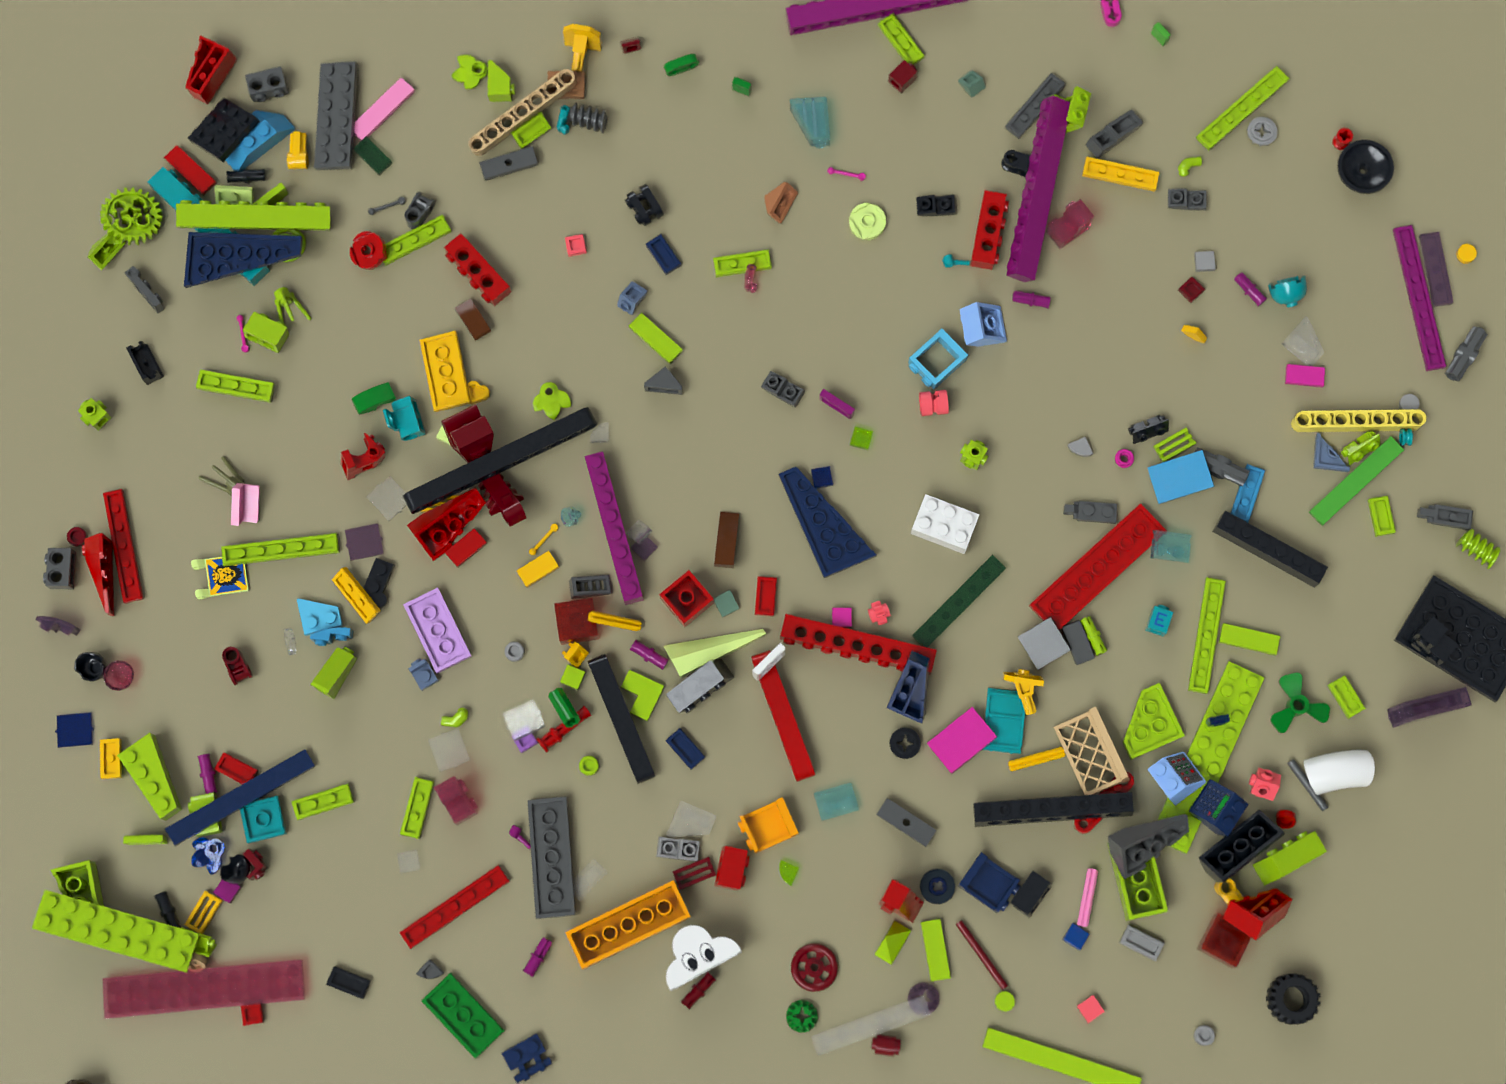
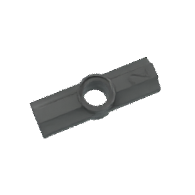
M1472 327L1464 342L1457 348L1453 355L1454 359L1444 373L1447 378L1457 382L1462 379L1467 368L1471 366L1479 354L1478 350L1488 335L1484 329Z
M1197 447L1195 452L1201 451L1203 449ZM1203 450L1212 476L1218 479H1227L1243 487L1249 476V470L1232 463L1225 456L1214 455Z

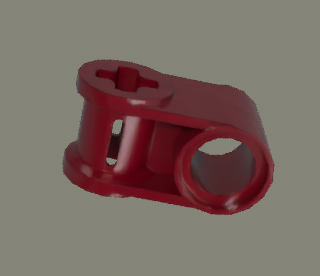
M231 646L225 648L222 652V658L233 684L237 685L241 680L248 677L252 678V672L242 652ZM235 651L237 653L236 659L229 661V654Z

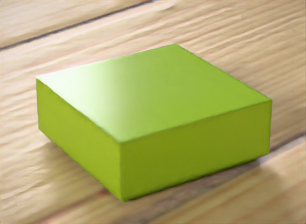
M567 664L560 683L578 690L586 672Z

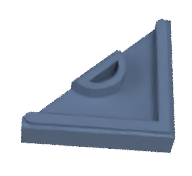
M1317 433L1315 436L1313 468L1349 472L1350 467L1341 460L1338 453L1322 438L1321 434Z

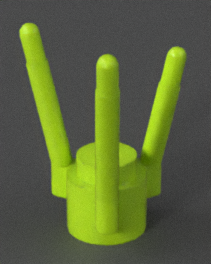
M287 287L279 288L274 292L276 298L274 302L277 306L280 322L284 323L281 306L285 307L291 321H294L289 307L292 303L291 300H293L306 318L311 320L310 315L296 299L294 293L289 292Z

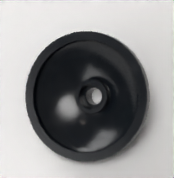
M1358 140L1344 148L1339 156L1337 169L1340 179L1349 189L1361 194H1372L1388 185L1394 173V162L1389 151L1381 144L1371 140ZM1360 169H1363L1365 174L1361 173Z

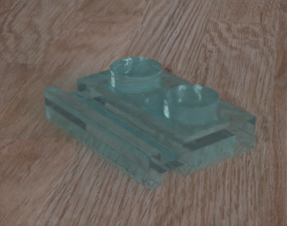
M1153 530L1154 539H1152L1150 558L1189 563L1190 538L1192 535Z
M851 782L814 793L821 821L859 810Z

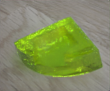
M781 860L779 865L780 875L785 883L792 886L799 867Z

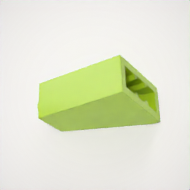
M337 647L310 685L323 694L335 699L357 660L353 655L354 651L347 647L343 649Z

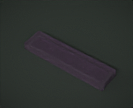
M1439 232L1420 234L1419 239L1433 307L1452 305L1454 302Z

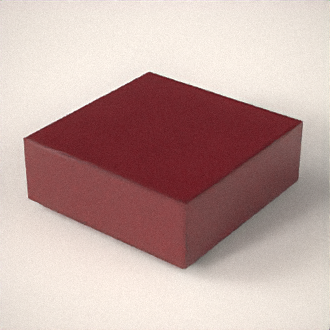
M1191 277L1178 291L1192 303L1205 291V288L1194 277Z

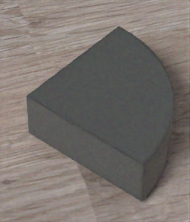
M429 959L416 974L425 979H435L443 975L444 972Z

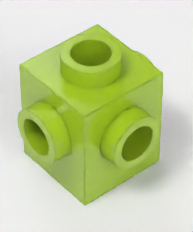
M92 398L84 401L78 410L82 415L80 419L87 426L91 424L98 431L112 418L105 411L107 407L100 400L95 402Z
M971 440L969 444L965 443L961 449L960 454H962L960 461L966 467L977 470L980 464L984 466L989 456L986 455L988 448L978 440Z

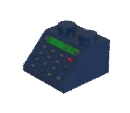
M1209 779L1189 809V812L1215 834L1229 836L1249 804L1235 792Z

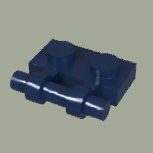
M537 1033L501 1053L510 1071L516 1068L519 1069L520 1073L514 1076L517 1084L523 1080L531 1079L530 1076L539 1071L547 1070L546 1067L553 1064L550 1057L544 1060L541 1059L540 1055L546 1052V1049ZM534 1059L536 1064L526 1069L524 1064Z

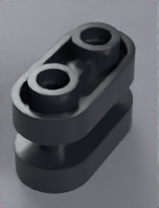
M647 184L639 187L640 194L636 195L633 191L626 194L627 199H625V202L629 209L633 208L635 211L634 217L638 224L646 226L651 223L649 217L655 215L659 219L664 216V213ZM644 199L650 207L646 211L641 204V201Z

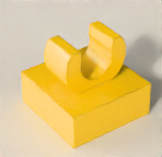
M577 642L569 643L570 649L567 653L563 651L562 654L569 663L578 668L589 652Z

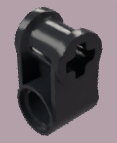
M1008 150L1001 161V166L1007 172L1026 177L1030 164V154Z

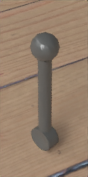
M399 197L397 201L375 209L370 208L368 213L374 215L375 212L391 206L403 205L406 202L405 198Z

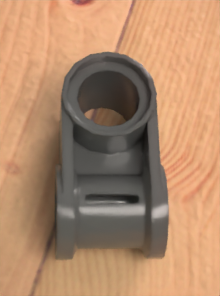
M421 192L415 194L404 214L410 229L423 225L428 215L434 209L436 200L428 199ZM413 216L418 217L415 221H411L410 218Z

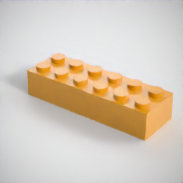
M673 880L565 933L581 968L584 970L691 918Z

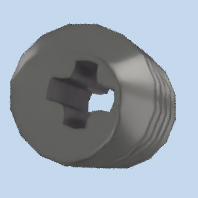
M575 102L573 107L570 108L567 124H570L572 121L573 126H577L579 123L580 128H584L586 125L587 130H591L593 127L595 132L601 129V133H604L608 116H606V110L599 114V108L592 112V107L589 106L585 110L584 104L579 109L577 102Z

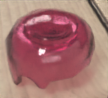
M122 660L109 663L103 674L106 686L116 691L128 688L134 678L132 666Z

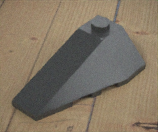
M1183 814L1123 828L1109 835V851L1122 877L1126 879L1147 867L1145 863L1154 857L1156 859L1161 855L1159 852L1167 845L1172 846L1189 832L1188 816Z

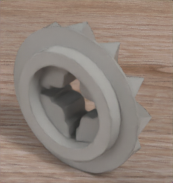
M1266 117L1253 119L1247 128L1248 138L1252 140V143L1259 144V146H1268L1277 136L1275 123ZM1263 126V131L1266 133L1261 138L1260 133L1257 131Z

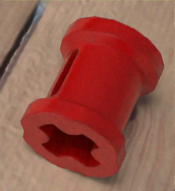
M1348 128L1338 130L1332 140L1334 147L1338 150H1343L1353 139L1352 131Z

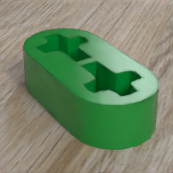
M688 54L667 62L664 65L667 76H674L697 67L699 61L696 54Z

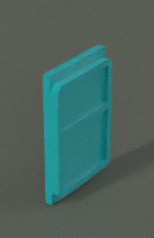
M988 688L985 723L997 738L983 750L1021 754L1025 711L1017 691Z

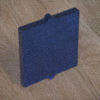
M92 713L57 716V730H55V733H57L58 748L93 745L92 731L94 728L92 727Z

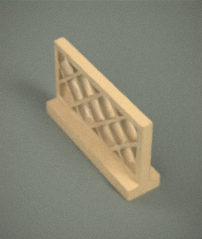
M1096 707L1054 727L1084 795H1095L1119 783L1130 781ZM1088 718L1091 723L1088 731L1078 728L1080 721ZM1065 727L1074 729L1070 739L1063 737L1060 730ZM1076 731L1086 734L1083 744L1073 740ZM1089 735L1098 738L1099 742L1096 748L1086 745ZM1072 743L1081 746L1078 756L1072 755L1069 752ZM1084 748L1095 751L1091 761L1081 758ZM1097 753L1106 755L1107 760L1104 766L1094 763ZM1079 761L1090 764L1086 774L1077 770ZM1093 765L1103 769L1099 779L1089 775ZM1105 771L1113 772L1116 780L1111 782L1103 781L1102 778ZM1088 778L1098 782L1096 788L1089 792L1085 787Z

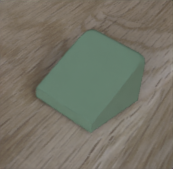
M973 70L958 80V83L971 97H974L986 87L983 78Z
M731 590L713 598L722 618L739 609Z

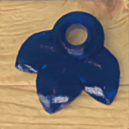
M206 837L194 840L192 845L197 851L192 856V866H206L210 875L218 872L223 863L221 856L225 851L223 841L218 838L209 840ZM213 845L217 848L216 852L213 851Z

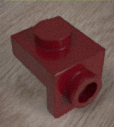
M248 848L243 855L255 869L247 877L252 881L254 879L259 880L266 873L264 870L268 867L262 861L264 857L258 850L253 851Z

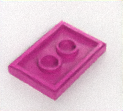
M971 707L931 739L927 745L949 772L953 774L994 741L997 736L975 709Z

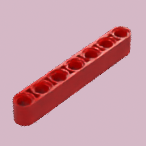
M770 650L751 656L754 667L770 653ZM774 665L759 681L796 781L799 782L815 776V772L776 665Z

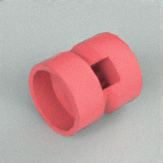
M936 390L934 394L930 391L919 392L921 416H932L935 412L937 415L948 414L947 391Z

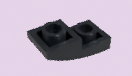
M955 195L916 197L918 216L957 214Z

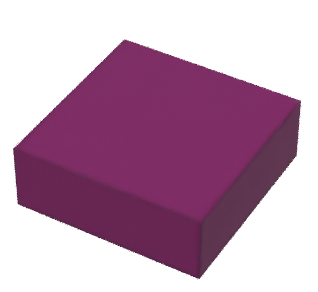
M221 880L213 893L231 904L241 886Z

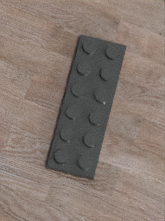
M356 61L320 64L314 162L316 170L352 169L358 72Z
M567 797L527 800L536 919L575 916Z

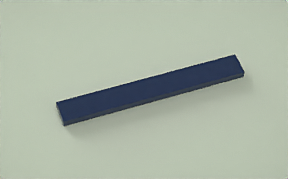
M304 749L168 826L165 830L174 846H177L309 771L315 765Z

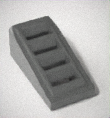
M609 575L571 577L569 580L571 599L611 594ZM600 581H603L604 590L600 589ZM592 582H595L596 591H593ZM584 583H587L588 591H585ZM576 584H579L580 592H577Z

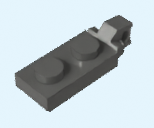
M132 266L124 272L157 313L164 310L161 304L163 300L157 293L153 294L150 289L152 287L145 279L141 280L140 271Z
M1074 501V505H1064L1063 514L1073 515V519H1077V521L1116 524L1117 504Z
M1437 504L1417 510V517L1427 519V523L1463 530L1471 529L1473 510Z

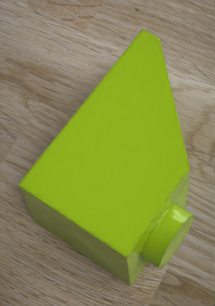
M488 60L489 101L512 102V95H515V84L511 83L510 77L492 60Z

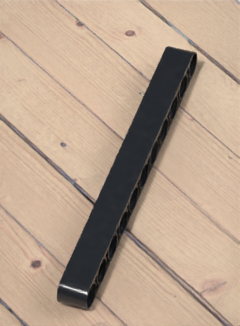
M585 407L414 488L402 497L411 514H415L597 426V422L589 407Z

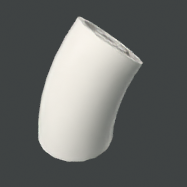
M1367 750L1339 751L1304 760L1307 777L1316 795L1346 788L1367 787L1374 777V760Z

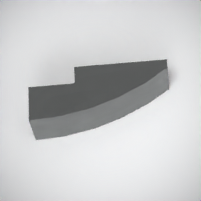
M1131 109L1107 124L1103 130L1093 135L1086 143V146L1098 159L1137 130L1143 122Z

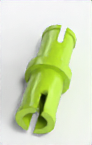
M1091 616L1080 620L1096 656L1107 652L1108 650L1100 637L1101 632L1097 631Z

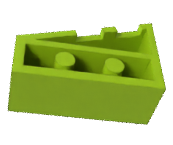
M1304 831L1296 836V841L1289 840L1281 844L1282 849L1278 850L1275 848L1267 852V857L1252 865L1264 886L1288 875L1327 852L1315 831L1309 834Z

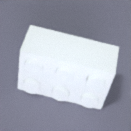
M925 494L911 534L965 554L979 514Z

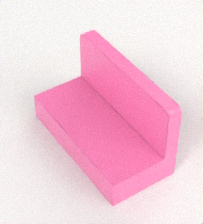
M237 483L232 488L231 525L239 526L242 521L254 523L259 521V485Z

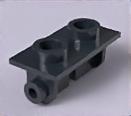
M1157 415L1147 419L1148 426L1143 421L1131 425L1128 431L1130 435H1133V444L1144 442L1149 438L1168 432L1169 420L1165 419L1164 415Z

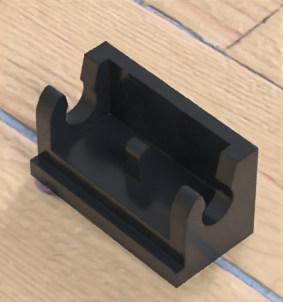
M139 341V346L133 347L130 345L126 349L142 380L149 385L161 379L164 375L148 344L145 345L143 341Z
M1032 871L1010 903L1014 908L1030 918L1052 885L1048 880Z

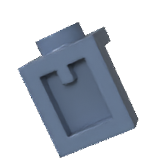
M632 281L620 294L617 306L633 315L636 306L644 299L648 291Z
M418 659L411 663V667L408 668L422 691L439 681L426 659Z

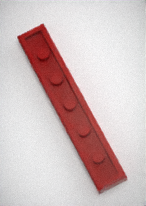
M118 489L105 492L103 497L123 603L143 600L124 491Z
M498 865L399 933L408 947L412 949L510 881Z

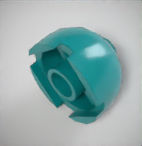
M1298 276L1277 281L1278 284L1273 286V283L1268 284L1273 300L1279 304H1286L1287 307L1298 305L1297 301L1303 299L1307 293L1305 276H1302L1300 280Z

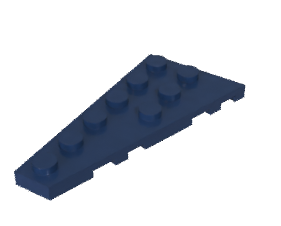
M189 232L184 287H193L301 257L303 238L301 236Z
M797 467L779 473L778 476L823 578L877 557V554L867 546L865 541L856 534L845 519L825 500L824 496L814 488Z

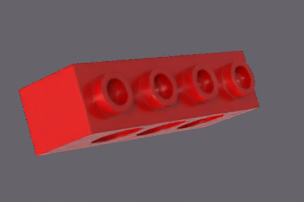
M984 191L970 266L992 270L993 265H997L999 253H996L997 247H1001L1003 237L999 233L1000 229L1004 230L1006 218L1002 217L1003 212H1007L1009 201H1006L1007 194ZM994 210L998 215L992 216L989 211ZM986 228H993L995 232L988 233ZM989 245L991 250L986 251L982 246Z
M461 233L444 247L445 257L451 264L455 262L459 273L463 277L467 276L470 279V285L475 290L479 289L483 293L481 296L487 303L491 302L496 306L511 293L510 286ZM462 255L469 256L468 259L464 261L460 260V257ZM475 268L481 269L478 274L472 273V270ZM486 282H493L491 287H484Z

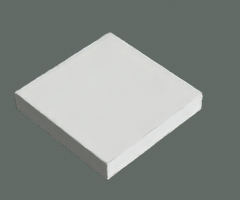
M780 643L752 670V676L757 681L785 655V647Z

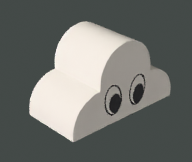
M696 925L686 926L680 929L673 939V952L677 959L668 967L666 973L667 984L670 990L673 991L742 952L737 943L729 938L717 937L712 939L704 928Z

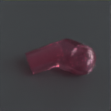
M753 264L747 265L744 289L751 293H755L758 287L757 284L753 283L756 266Z

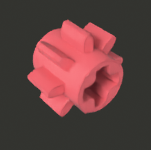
M880 600L871 603V608L868 609L871 622H877L878 626L887 623V618L891 617L887 604H881Z

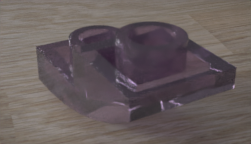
M37 616L35 619L40 622L39 627L48 633L50 630L56 633L60 630L68 636L71 633L77 636L81 630L64 620L53 617Z

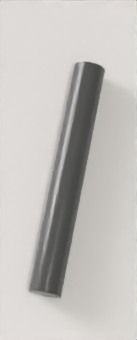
M1295 760L1289 761L1287 764L1321 811L1326 810L1328 805L1320 795L1315 794L1309 779Z

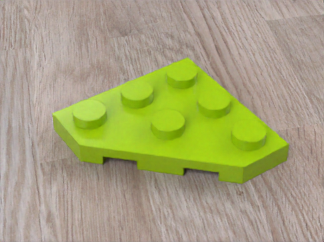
M1160 683L1142 690L1122 742L1130 760L1185 736Z

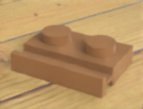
M548 71V80L560 71ZM572 71L576 78V85L559 99H584L585 71ZM566 76L563 78L562 81L564 83H569L572 80V78L570 76ZM555 87L548 89L549 94H554L557 91Z

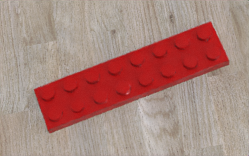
M1140 503L1039 595L1029 607L1042 621L1052 617L1060 630L1161 538L1167 530Z

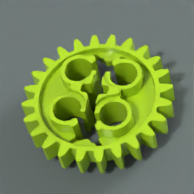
M124 187L123 193L117 189V195L110 193L111 199L105 198V204L101 205L102 211H100V216L102 218L100 220L101 224H104L103 230H108L107 235L111 236L114 234V241L120 238L121 244L126 240L128 245H131L132 241L139 245V240L146 243V237L152 240V233L158 234L157 228H161L160 222H162V209H158L159 202L154 203V196L149 198V192L143 195L141 188L138 192H135L134 187H132L131 191L128 192L127 188ZM136 205L143 206V213L146 214L145 222L147 224H139L142 221L141 208H136ZM117 208L124 209L123 211H120L122 224L128 225V227L122 228L119 226V219L117 218L116 210Z

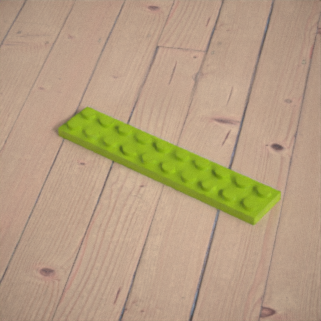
M1230 661L1227 662L1186 754L1206 780V783L1209 779L1217 783L1219 782L1264 680V677ZM1206 783L1177 805H1174L1167 797L1157 819L1161 820L1183 814L1188 816L1189 832L1170 846L1184 854H1187L1201 823L1189 812V809Z

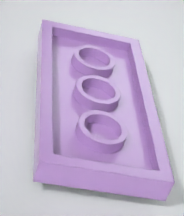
M439 588L403 604L437 674L472 657Z

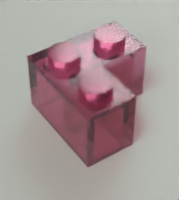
M1081 199L1077 202H1070L1065 207L1066 210L1061 218H1054L1048 223L1049 226L1046 233L1059 249L1086 232L1091 226L1094 215Z
M453 776L434 787L454 824L459 825L477 815L475 809L478 806L473 797L469 799L466 793L469 789L461 778L458 779Z

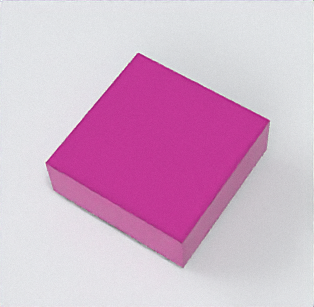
M832 608V625L851 628V608Z

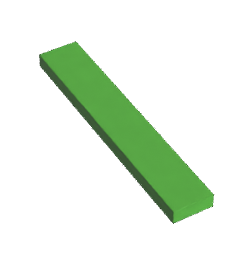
M1390 436L1311 509L1309 513L1323 526L1404 449Z

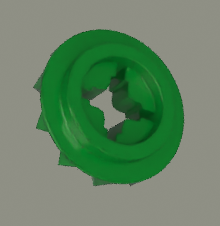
M799 1000L792 1003L787 1009L786 1020L794 1031L808 1032L816 1025L818 1013L812 1003ZM801 1007H803L804 1014L811 1015V1017L804 1019L803 1025H801L799 1018L793 1017V1015L800 1014Z

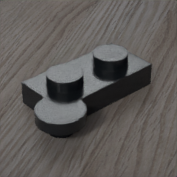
M376 558L364 585V590L372 597L375 604L382 608L387 604V597L383 592L395 565Z

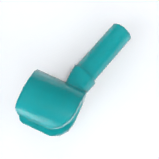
M952 254L945 255L942 259L946 268L953 267L954 265H970V261L954 260Z

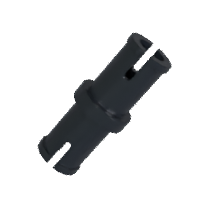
M245 168L242 171L226 172L228 183H249V181L266 180L264 176L265 169L248 170V168Z
M164 891L155 895L154 897L161 910L160 915L164 917L166 924L181 928L175 914L176 909L172 907L167 892Z

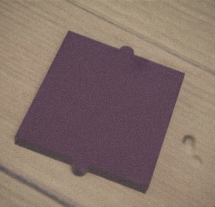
M378 523L345 530L346 547L349 551L350 561L384 554L381 542L383 538L380 536Z

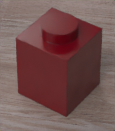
M903 60L889 74L888 82L897 91L902 93L916 80L917 69L912 63H907Z

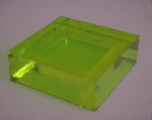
M855 426L850 446L868 450L873 431Z

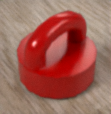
M1279 810L1276 813V824L1283 829L1294 827L1296 824L1295 813L1290 810Z

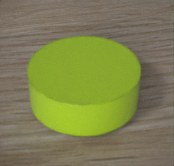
M585 756L581 759L579 768L584 775L592 776L597 773L599 763L595 757Z
M1000 992L995 997V1006L1000 1011H1010L1015 1005V998L1010 992Z

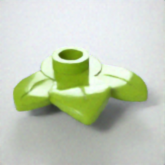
M460 55L457 57V60L461 67L455 70L451 77L457 82H464L465 89H472L478 85L480 79L487 75L488 69L484 62L476 61L473 56ZM477 69L482 70L480 73L475 72Z
M546 382L541 386L540 393L534 397L533 408L534 411L544 410L545 414L554 420L560 412V407H571V401L566 392L558 390L554 383ZM551 388L553 390L552 395H547L545 390Z

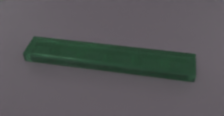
M992 555L912 637L921 646L928 648L992 584L1006 567Z

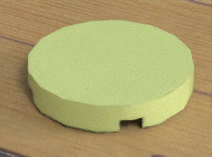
M863 203L852 210L849 217V226L856 237L863 240H872L883 233L886 226V216L879 206Z

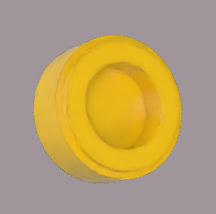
M1470 244L1461 245L1456 252L1457 259L1464 264L1471 263L1477 255L1475 247Z

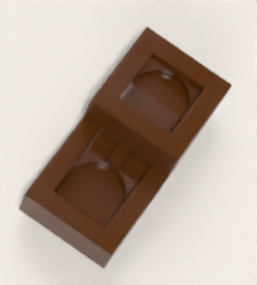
M471 298L455 307L457 314L475 341L491 332V329Z

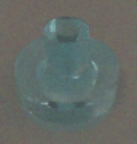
M574 507L563 508L561 511V520L567 527L576 525L581 517L580 511H576Z

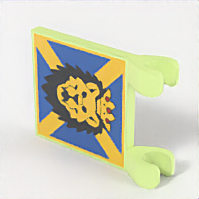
M222 557L191 561V566L194 570L206 568L209 589L196 590L195 596L197 599L249 591L245 564L223 566Z

